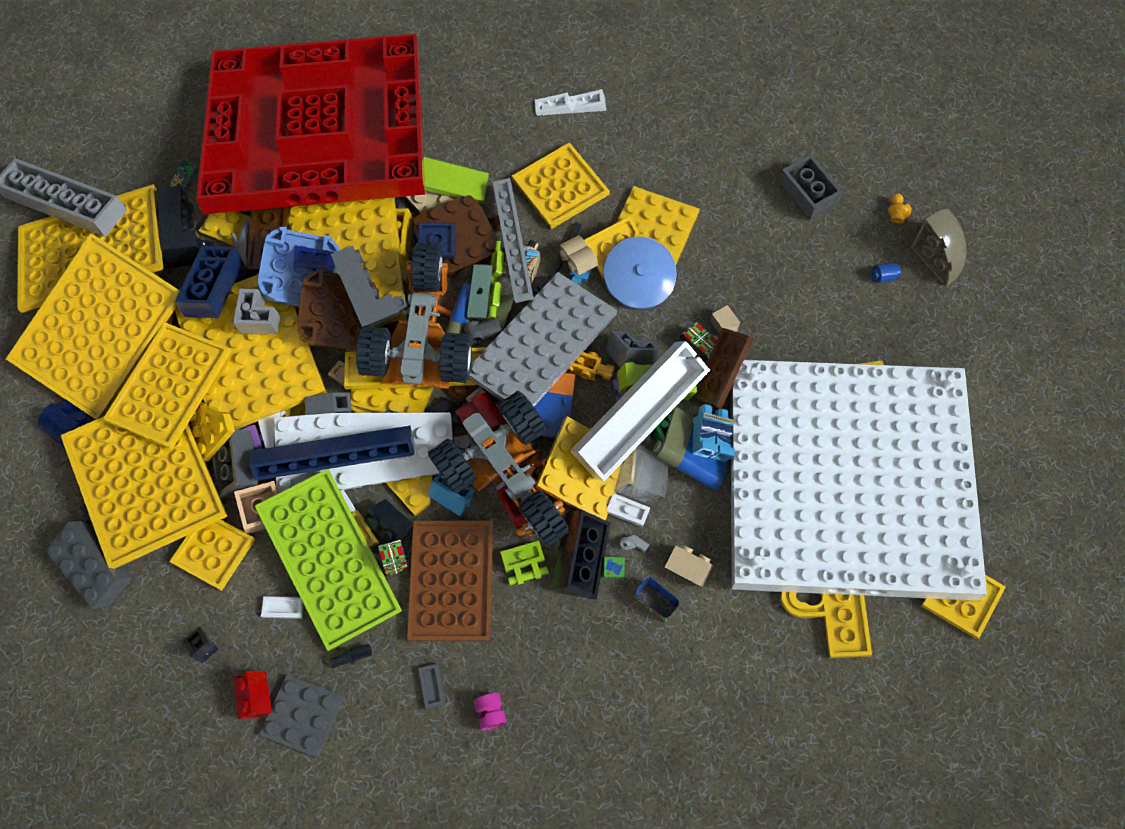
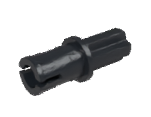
M370 644L353 649L349 647L347 651L330 655V659H332L330 660L333 668L347 663L354 664L357 660L371 656L372 648Z

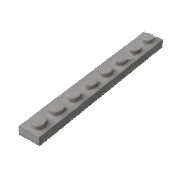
M508 178L494 181L493 187L515 303L531 300L534 298L511 180Z

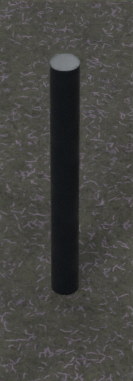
M575 222L566 241L577 236L581 227L579 222ZM560 254L547 278L549 281L559 272L564 262Z

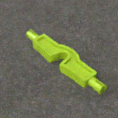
M501 241L495 242V252L491 258L493 273L488 304V319L490 320L496 318V309L500 304L502 284L497 280L503 274L504 252H502L503 242Z

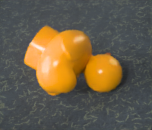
M897 193L888 200L892 204L888 208V213L891 216L890 221L904 223L905 218L911 214V206L908 203L906 205L902 204L903 196Z

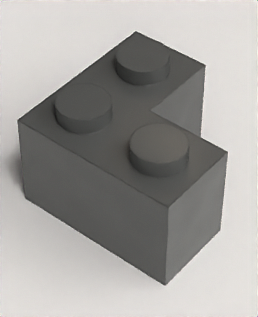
M611 331L605 351L620 368L628 362H634L638 365H653L660 353V349L652 341L635 340L627 331Z

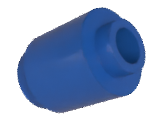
M893 262L875 265L871 272L872 279L876 280L877 283L894 281L901 276L900 266Z

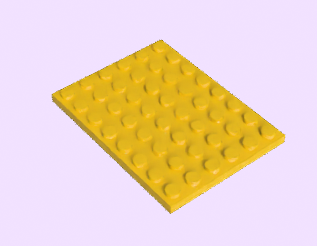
M154 184L117 195L127 211L106 237L53 216L18 226L17 309L23 313L42 306L91 233L152 273L163 270L162 251L159 242L157 188Z
M395 198L290 207L289 230L321 237L325 235L330 236L340 250L353 245L355 250L359 249L363 258L362 268H367L372 282L375 283L377 289L379 288V298L391 294L392 298L403 295L405 299ZM295 307V308H296V311H297V314H298V313H299V307ZM401 310L398 317L378 324L375 327H396L400 320H407V314H402Z
M91 233L6 360L97 420L104 416L163 323L167 322L177 307L175 300L180 290Z
M259 274L233 284L219 318L184 317L178 307L175 308L181 329L228 347L232 351L203 399L207 406H212L220 409L221 412L229 413L234 429H240L302 404L305 397L327 394L310 346L300 340L297 331L298 314L295 306L274 303L265 299L264 307H274L281 317L278 334L240 333L233 324L239 289H258Z
M104 416L61 435L109 568H118L227 517L189 424H187L172 450L112 425L103 419Z

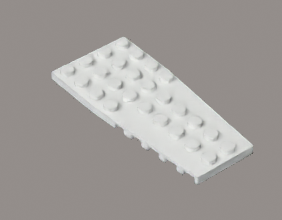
M327 413L274 418L275 447L411 425L415 455L331 468L329 470L340 491L342 489L359 488L371 484L377 485L389 481L395 482L407 478H419L420 476L430 474L436 475L439 474V471L428 457V451L447 438L453 441L451 414ZM324 470L276 477L277 493L279 494Z

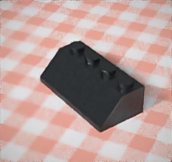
M584 510L566 512L564 520L569 532L561 537L551 589L566 595L596 600L611 523Z

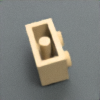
M684 545L681 547L675 546L665 568L703 587L713 568V565L710 564L711 559L702 554L699 557L691 554L693 550Z

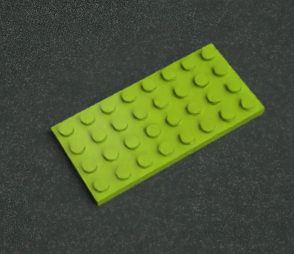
M329 469L255 505L327 651L402 612Z

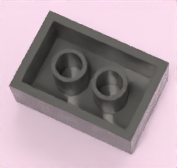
M812 154L782 169L779 183L810 220L839 204L843 191Z
M235 429V432L212 457L215 488L220 498L236 499L235 491L258 485V480L255 481L250 467L252 450H254V440L250 430Z

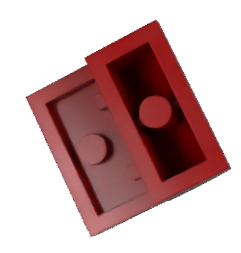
M480 393L471 397L469 403L455 411L462 423L474 413H479L493 432L498 430L500 425L504 426L507 424L488 393Z

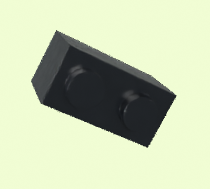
M386 499L369 508L364 520L368 527L373 529L387 543L404 540L409 535L413 523Z

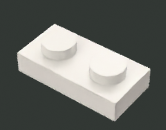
M613 494L606 512L643 527L650 507Z

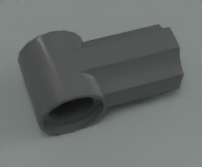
M499 318L482 323L473 321L464 326L465 334H469L471 337L472 346L481 345L484 339L497 336L503 331Z

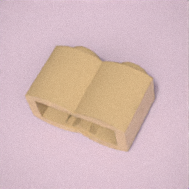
M580 235L560 244L561 251H559V254L563 261L568 262L572 272L575 271L580 275L598 266L595 254Z

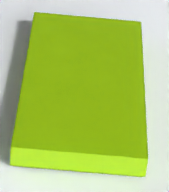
M424 157L425 190L455 198L471 195L479 204H483L489 173Z

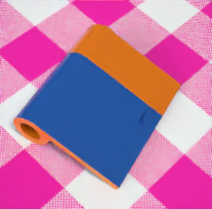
M564 373L534 407L546 427V432L540 435V437L555 439L564 418L567 416L571 418L575 374Z

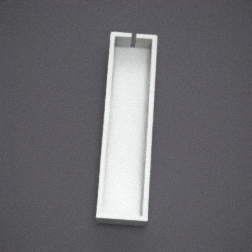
M686 341L675 342L570 450L595 479L605 481L710 371L700 357H695L697 354Z

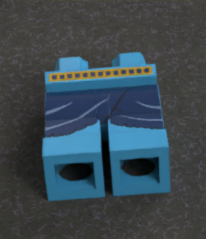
M704 404L699 407L698 416L693 418L692 454L722 462L735 456V448H732V426L734 425V420L728 418V410L718 409L714 415L710 405Z

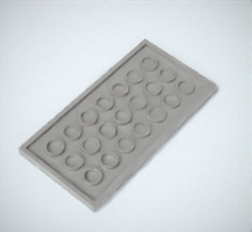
M557 272L534 299L526 305L471 364L469 379L501 401L518 390L535 407L617 315V310Z

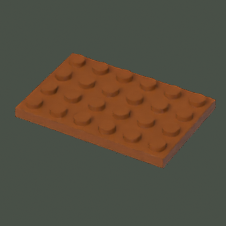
M413 521L408 642H490L493 521Z

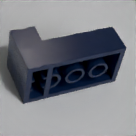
M201 246L175 300V304L184 317L219 318L233 284L245 280L249 273L235 247Z

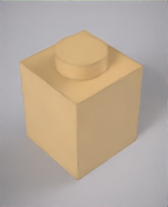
M728 305L712 313L710 320L719 334L722 328L738 332L740 321Z

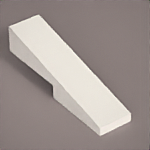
M597 90L570 97L568 93L537 99L535 100L536 115L538 116L606 111V103L603 90Z

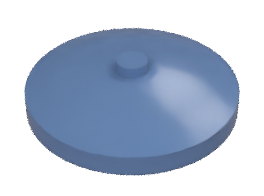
M632 237L618 243L608 254L603 268L604 283L609 294L621 305L636 310L649 309L662 303L672 292L677 277L676 265L670 252L661 243L647 237Z

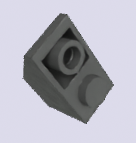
M327 393L304 398L306 415L352 412L350 393Z

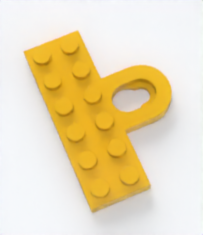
M781 592V603L790 615L797 618L824 617L829 658L872 656L864 595L820 593L821 602L818 605L811 606L805 602L798 601L796 598L797 592Z

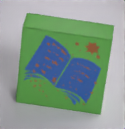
M604 557V578L624 579L625 557Z

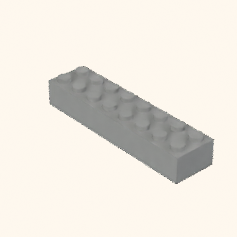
M16 158L0 174V193L4 198L104 237L127 211L116 195Z

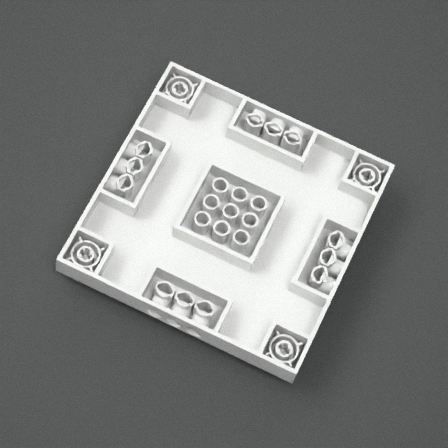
M743 361L730 389V417L734 420V425L732 426V448H735V456L731 458L733 590L976 601L987 595L965 368Z

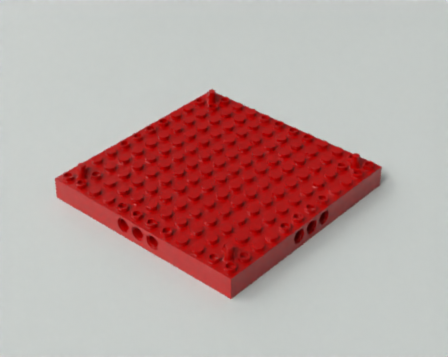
M417 33L212 51L196 198L202 214L426 195L420 56Z

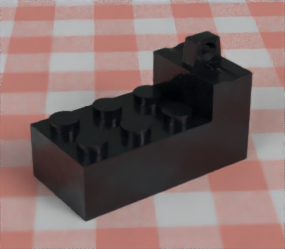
M181 186L159 188V242L162 256L170 268L193 265L201 246H212L211 240H201L196 230L191 231V228H194V220L191 217V213H194L193 203L189 202L188 195Z

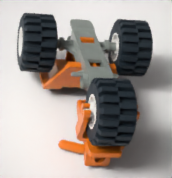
M417 243L413 250L412 261L408 260L409 290L413 294H409V306L406 307V310H402V314H409V320H400L392 336H390L388 328L368 326L361 328L356 347V366L360 375L381 376L382 384L387 385L408 384L412 387L421 385L434 386V388L449 389L450 382H467L472 353L470 335L444 333L440 324L435 323L436 316L439 317L442 314L450 317L452 312L438 305L440 295H444L447 290L448 264L443 263L441 245Z
M517 390L498 403L499 412L507 424L504 426L500 425V428L493 432L479 413H474L463 422L464 427L475 443L473 447L465 449L466 452L462 454L454 442L447 438L428 451V457L450 489L455 493H458L471 483L479 492L501 477L503 481L496 486V489L499 490L505 485L508 487L505 489L506 493L515 502L527 521L521 528L516 530V534L518 536L528 534L529 537L536 534L540 541L546 547H549L569 532L568 526L561 516L565 509L563 508L562 501L557 500L553 504L540 489L536 491L533 487L536 483L529 473L527 475L524 474L530 468V465H526L521 469L518 466L519 463L535 453V450L529 443L545 433L546 427L528 398Z

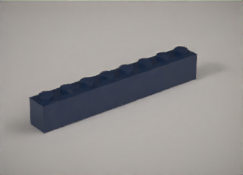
M411 425L252 450L250 467L254 479L257 481L415 455L414 438Z

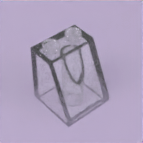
M639 444L622 462L614 491L647 505L666 498L668 464L655 457L654 451L647 450L645 446Z

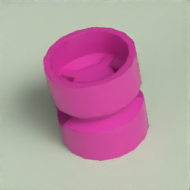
M500 693L484 695L473 700L475 711L480 714L478 723L481 731L493 729L507 723L505 712L500 710L502 706Z

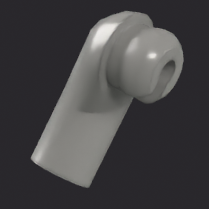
M636 535L627 536L620 540V548L623 550L638 548L645 553L650 544Z

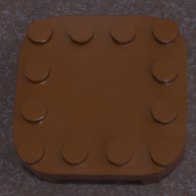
M471 195L458 197L440 204L414 218L413 228L417 241L419 222L455 223V259H443V263L448 264L447 278L454 277V274L484 261H487V263L491 261L492 254L495 252L497 238L481 205Z
M316 269V271L308 274L302 283L297 331L300 340L315 347L356 351L358 335L362 326L342 279L338 273L324 272V269ZM369 281L370 286L374 285L379 295V288L377 289L375 283Z

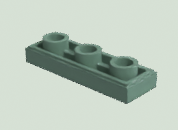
M474 265L467 312L468 319H487L493 273L492 265Z

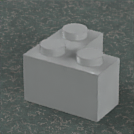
M239 289L233 324L240 333L278 334L281 317L274 307H264L265 299L258 289Z

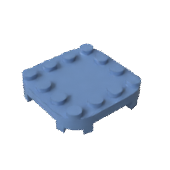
M279 227V229L272 231L269 235L267 234L258 276V289L266 300L299 307L302 283L308 274L316 271V269H324V272L338 273L331 254L340 251L338 245L330 236L325 235L321 237L287 230V227Z

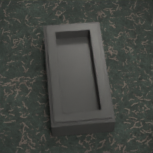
M439 664L418 667L425 710L445 706Z

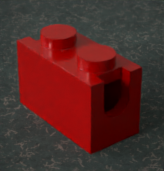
M266 671L243 672V676L233 677L238 719H257L272 713Z

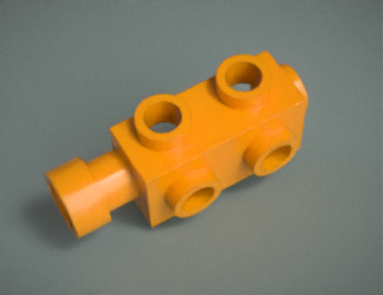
M583 352L565 373H572L585 380L590 379L595 381L597 375L603 376V379L610 381L615 366L601 364L602 358H599V355L595 352Z

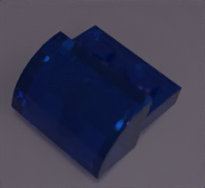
M65 399L57 405L51 403L43 410L38 420V427L65 448L61 438L62 434L90 423L95 419Z

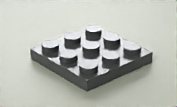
M286 675L272 705V713L268 714L259 735L319 758L345 697Z

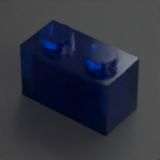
M296 246L293 267L315 271L316 269H324V272L332 273L333 259L331 254L334 252Z

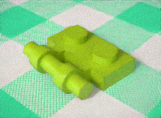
M539 541L500 552L506 573L510 571L515 572V576L508 578L510 585L524 584V581L533 578L537 580L542 578L541 576L549 574L547 566L542 568L538 566V563L545 561ZM532 566V571L521 573L520 568Z

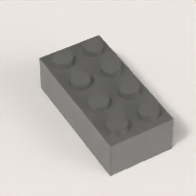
M86 521L68 522L45 551L92 609L108 607L133 578L123 565L118 568L108 567L97 534Z

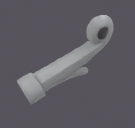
M251 218L247 219L242 225L239 238L236 237L235 233H231L234 247L237 249L245 266H247Z

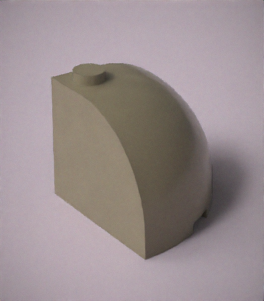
M950 209L940 210L926 218L911 248L942 283L948 286L959 277L964 268L967 255L965 235L959 221Z

